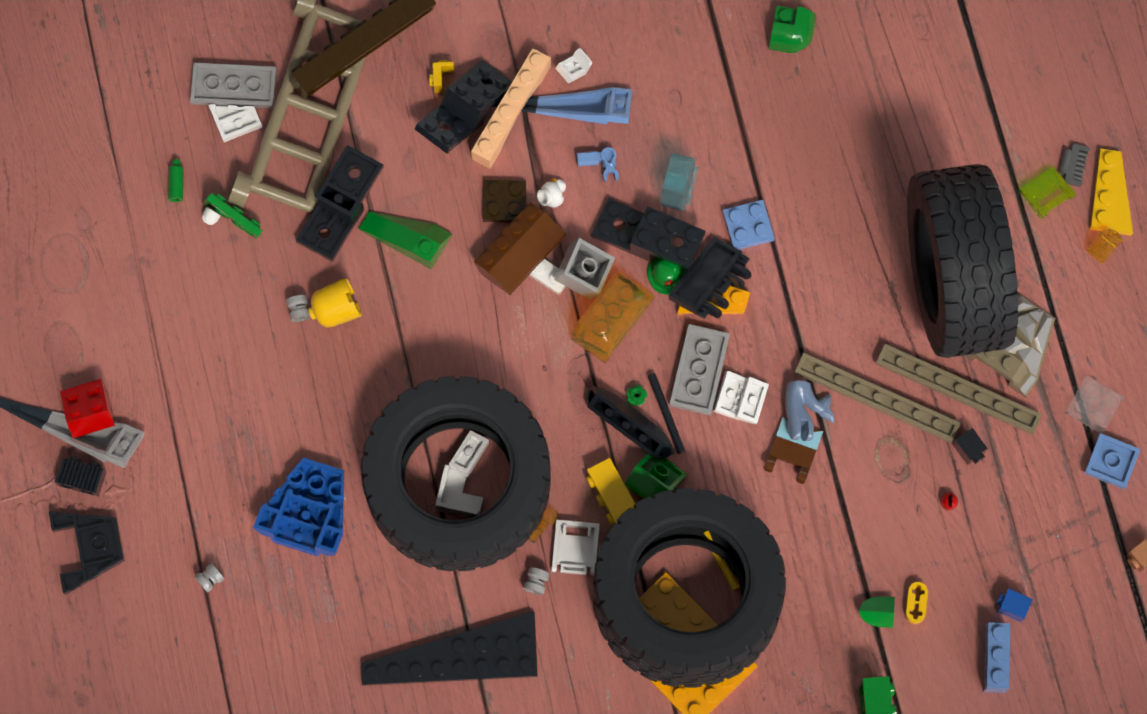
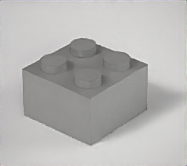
M578 238L569 244L554 280L584 297L592 299L601 293L615 257Z

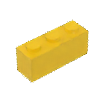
M610 458L587 469L588 476L585 479L591 489L595 488L598 494L595 496L600 507L604 506L608 512L606 518L612 526L613 523H617V519L628 508H634L635 503Z

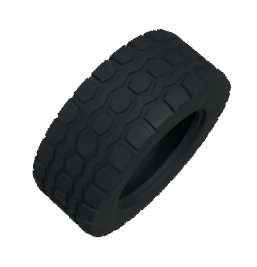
M972 164L924 171L913 175L909 181L907 193L909 248L918 305L932 350L939 357L949 358L1004 350L1012 346L1015 341L1018 325L1017 274L1007 213L993 172L986 165Z
M445 376L439 377L436 381L430 379L417 384V387L414 389L411 387L397 396L398 399L392 400L382 410V415L378 416L369 431L370 435L366 438L361 459L363 491L378 529H380L386 540L404 556L414 559L415 562L423 566L436 567L437 570L471 571L477 567L491 566L497 563V560H503L513 554L516 548L521 547L532 535L531 533L540 524L550 495L551 472L549 450L546 438L537 419L533 417L529 408L522 401H518V398L508 390L500 389L499 385L486 380L478 381V378L460 376V378ZM449 429H469L484 434L501 448L510 465L509 480L499 500L484 513L466 520H444L429 515L411 500L404 485L406 467L416 448L430 436Z
M693 488L676 489L674 492L671 490L654 494L652 498L649 496L634 504V508H628L617 519V523H613L598 550L594 569L593 606L603 638L608 641V646L618 658H622V662L635 672H641L640 675L654 682L661 681L663 685L672 687L684 685V688L702 687L703 684H706V686L715 685L723 682L725 678L730 679L744 671L745 667L748 668L760 657V653L764 652L769 645L782 611L786 591L785 565L782 555L779 554L780 549L774 536L769 534L770 530L759 517L756 518L755 513L741 503L737 504L736 500L726 495H716L714 491L705 489L694 491ZM709 531L712 540H709L704 532ZM681 545L702 547L719 555L729 564L739 581L741 602L738 608L723 623L708 630L685 632L661 624L643 607L635 588V579L638 572L652 556L664 549Z

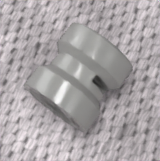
M296 295L286 300L287 307L291 311L289 314L291 322H301L311 317L307 308L308 300L306 295Z
M212 563L206 566V570L194 576L207 593L213 589L216 583H221L224 580V577Z
M530 567L527 573L529 578L524 583L523 589L533 594L544 595V584L548 581L550 573Z

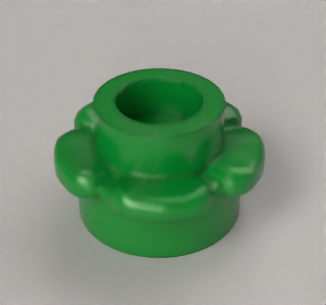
M640 385L630 387L626 393L628 402L632 405H642L647 398V391Z

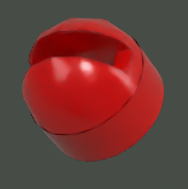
M951 492L945 493L940 499L941 507L948 511L955 509L958 504L957 496ZM948 496L952 497V506H948Z

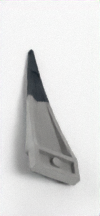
M0 398V408L103 462L109 461L123 468L126 467L144 438L145 432L121 423H114L115 426L73 438L66 423L65 414Z

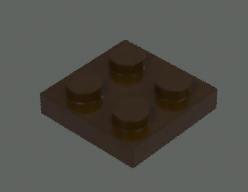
M484 180L483 222L511 223L526 207V180Z

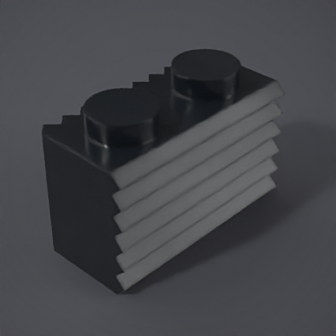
M69 456L68 459L62 458L54 481L55 484L99 497L106 476V471L102 468V465L96 462H89V464L81 463V459Z

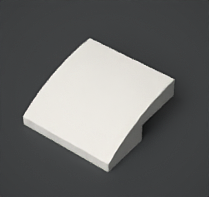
M726 371L713 412L747 423L757 424L769 384L752 377L745 378Z

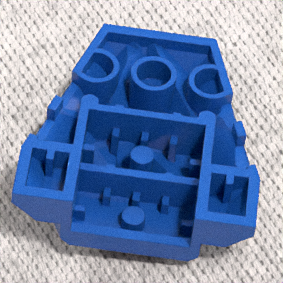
M303 458L287 476L286 482L280 489L277 488L275 490L274 496L267 504L264 503L260 508L253 529L261 535L270 537L271 541L276 544L313 556H319L320 554L326 556L336 555L343 537L344 470Z

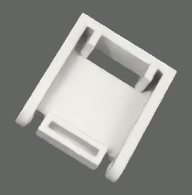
M556 520L552 572H556L557 565H561L560 573L586 575L588 567L591 568V576H594L600 524ZM567 527L588 529V537L566 535Z

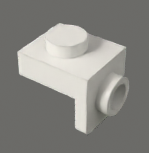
M579 48L572 57L558 63L555 69L569 84L586 75L592 65V61Z

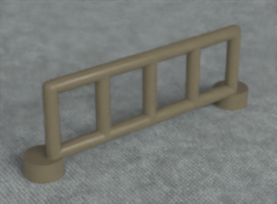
M316 0L296 1L292 15L304 19L251 175L240 171L237 172L227 203L243 208L249 192H253L305 212H312L315 209V196L324 183L366 57L341 74L346 79L335 109L309 99L304 100L301 96L293 94L294 86L290 83L289 79L293 68L299 64L302 65L303 61L308 63L307 60L316 53L308 50V46L318 18L353 31L357 29L356 26L361 20L316 4ZM288 105L331 121L320 153L277 138ZM272 150L316 165L305 198L262 183Z

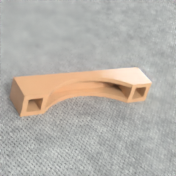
M532 48L471 151L472 160L491 169L518 115L551 68V57Z

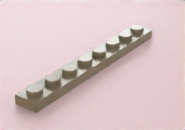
M887 344L884 345L876 362V365L1031 435L1034 434L1042 414Z
M803 353L794 373L949 443H952L960 426V422L806 353Z

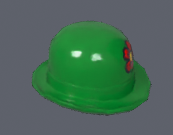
M656 257L648 268L649 283L658 293L669 295L685 275L686 270Z

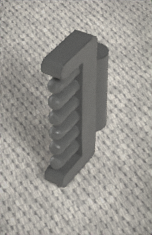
M1074 143L1071 150L1064 149L1059 174L1065 175V184L1081 187L1083 184V177L1080 176H1084V173L1080 171H1085L1086 163L1084 162H1087L1085 157H1088L1089 147Z

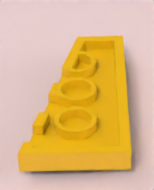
M1100 149L1090 230L1132 236L1133 229L1122 152Z

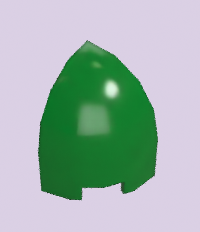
M880 596L867 599L860 606V617L872 626L893 628L895 597Z

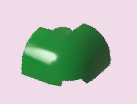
M777 6L769 50L797 53L805 49L813 39L816 14L809 9L799 6L797 9Z

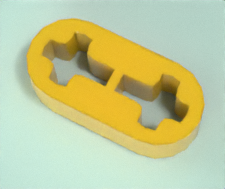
M921 582L911 584L907 592L905 617L911 624L921 623L926 615L928 589ZM916 587H919L920 591L923 592L919 596V601H915L916 595L912 593ZM915 605H918L917 611L921 613V616H918L917 619H913V615L910 614V612H913Z

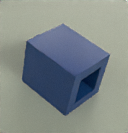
M1008 588L1005 594L1001 592L996 605H999L997 612L1022 622L1033 599Z

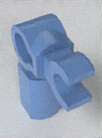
M607 147L602 152L597 150L577 153L578 167L599 165V162H602V166L605 168L603 174L604 182H607L608 174H613L615 181H618L619 173L615 169L617 166V154L613 148Z

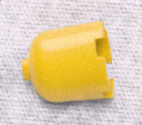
M341 279L313 293L311 296L312 307L308 308L312 320L317 319L323 327L331 328L362 316L359 303H354L351 295L355 294L348 279Z

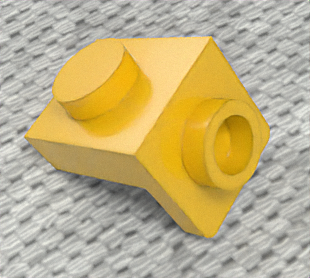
M439 60L433 63V74H429L430 86H434L435 93H443L442 74L454 73V62Z

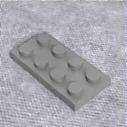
M194 63L190 103L193 105L215 104L216 106L236 105L238 107L274 108L277 68L272 66Z
M691 324L688 325L669 404L670 407L711 416L730 333Z

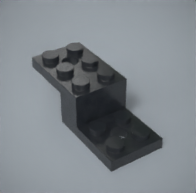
M481 60L447 87L441 104L419 121L414 130L448 154L483 124L489 108L506 94L512 81Z
M347 145L316 194L317 206L298 235L296 243L333 262L364 212L363 201L383 170L384 165ZM352 169H358L361 171V174L357 178H352L349 176V172ZM328 229L331 234L328 238H321L319 236L320 231Z
M608 198L591 237L647 261L654 255L689 270L706 231L647 206L643 213ZM616 221H622L625 227L622 230H616L613 224ZM674 238H681L684 244L681 247H675L672 244V240Z

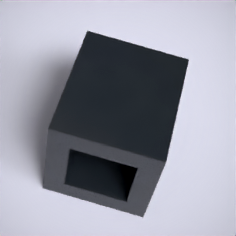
M973 428L955 439L952 444L967 465L972 462L977 464L985 458L984 454L988 449Z

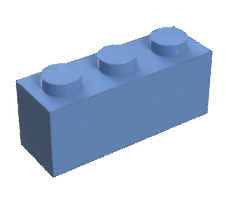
M988 622L984 630L983 692L1006 693L1009 690L1010 623Z

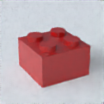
M102 379L60 391L66 423L73 438L115 426L108 393Z

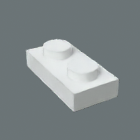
M545 259L529 275L557 295H560L566 287L554 280L559 268Z
M470 430L449 463L450 469L468 477L487 448L489 440Z

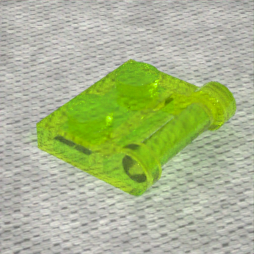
M1054 166L1019 189L1021 195L1040 219L1046 217L1049 211L1067 199L1071 200L1076 196L1073 188L1065 182ZM1058 189H1061L1063 192L1045 205L1039 204L1040 201Z

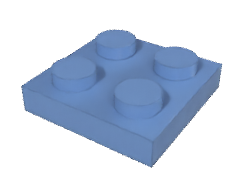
M763 200L722 211L730 241L734 248L740 250L774 241L775 238Z
M1100 433L1084 474L1125 490L1141 449Z

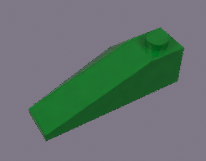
M370 211L359 227L360 231L429 269L433 268L452 237V233L433 223Z

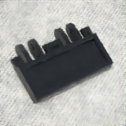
M713 237L671 291L668 300L703 319L708 314L715 318H720L722 311L718 307L727 309L729 306L727 299L722 297L730 285L738 289L743 288L745 282L741 278L748 280L752 276V273L745 268L750 258L743 255L742 251Z

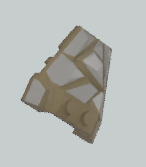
M1020 294L1018 295L1017 334L1012 346L1004 350L963 356L971 361L977 358L1009 380L1008 386L1026 398L1038 381L1055 317Z

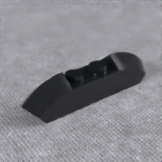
M595 386L587 389L585 400L587 408L652 457L663 460L674 454L672 444L667 435L620 397Z

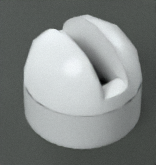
M207 207L202 214V220L208 225L215 224L220 218L219 214Z

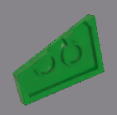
M211 193L202 203L203 205L209 207L211 204L221 217L226 219L230 217L233 219L232 223L255 239L259 237L263 230L259 228L261 225L252 218L246 219L242 216L243 212L236 206L231 208L225 203L226 199L218 193L215 195Z

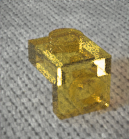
M1107 227L1099 234L1087 252L1103 265L1123 242V239L1118 232Z

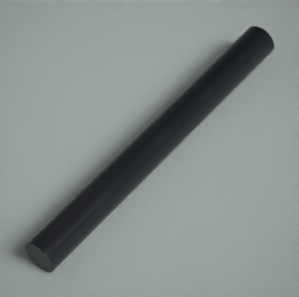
M655 373L650 374L647 377L678 455L685 453L686 450Z

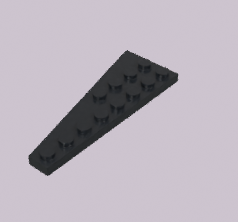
M535 612L525 613L361 663L362 686L538 677Z

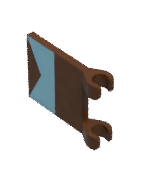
M783 417L764 470L771 473L776 460L779 459L801 467L797 482L805 484L823 431L814 428L811 441H802L801 435L798 440H792L789 436L787 418Z

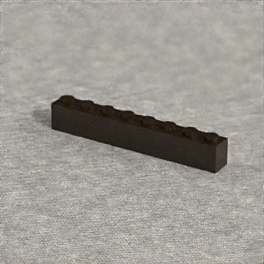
M392 0L386 9H378L372 15L373 18L368 21L366 19L361 21L356 26L357 29L352 32L350 30L345 32L340 37L341 40L336 43H329L321 54H313L307 60L308 63L303 66L299 64L293 68L289 79L290 83L305 100L433 11L436 5L435 0Z

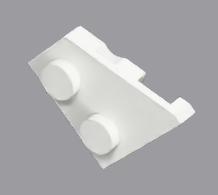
M215 104L209 105L223 142L262 128L254 106L238 107L236 105H228V107L216 106Z

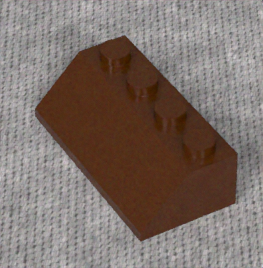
M530 202L482 252L474 263L481 275L511 295L566 236V233L545 211Z

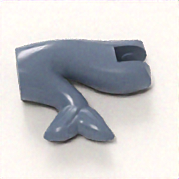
M792 381L786 387L785 408L789 436L792 440H798L800 435L802 441H811L813 438V421L804 405L818 413L822 418L834 423V414L830 409L831 395L828 393L820 400H817L810 383L806 381Z

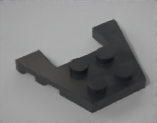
M49 512L53 532L75 528L82 569L60 574L64 595L69 594L125 561L117 518Z

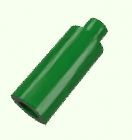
M174 159L168 173V201L182 202L184 168L181 167L180 160Z

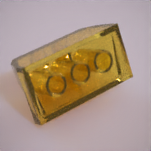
M621 271L616 272L577 322L571 340L606 364L653 302L655 295Z

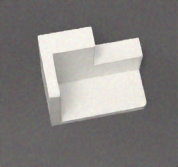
M445 464L435 504L437 511L473 518L480 515L483 497L463 493L467 477L450 469V465Z

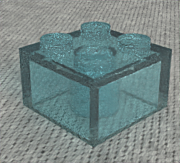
M671 153L662 188L660 205L685 211L686 204L691 205L693 189L696 185L699 169L698 166H695V158Z

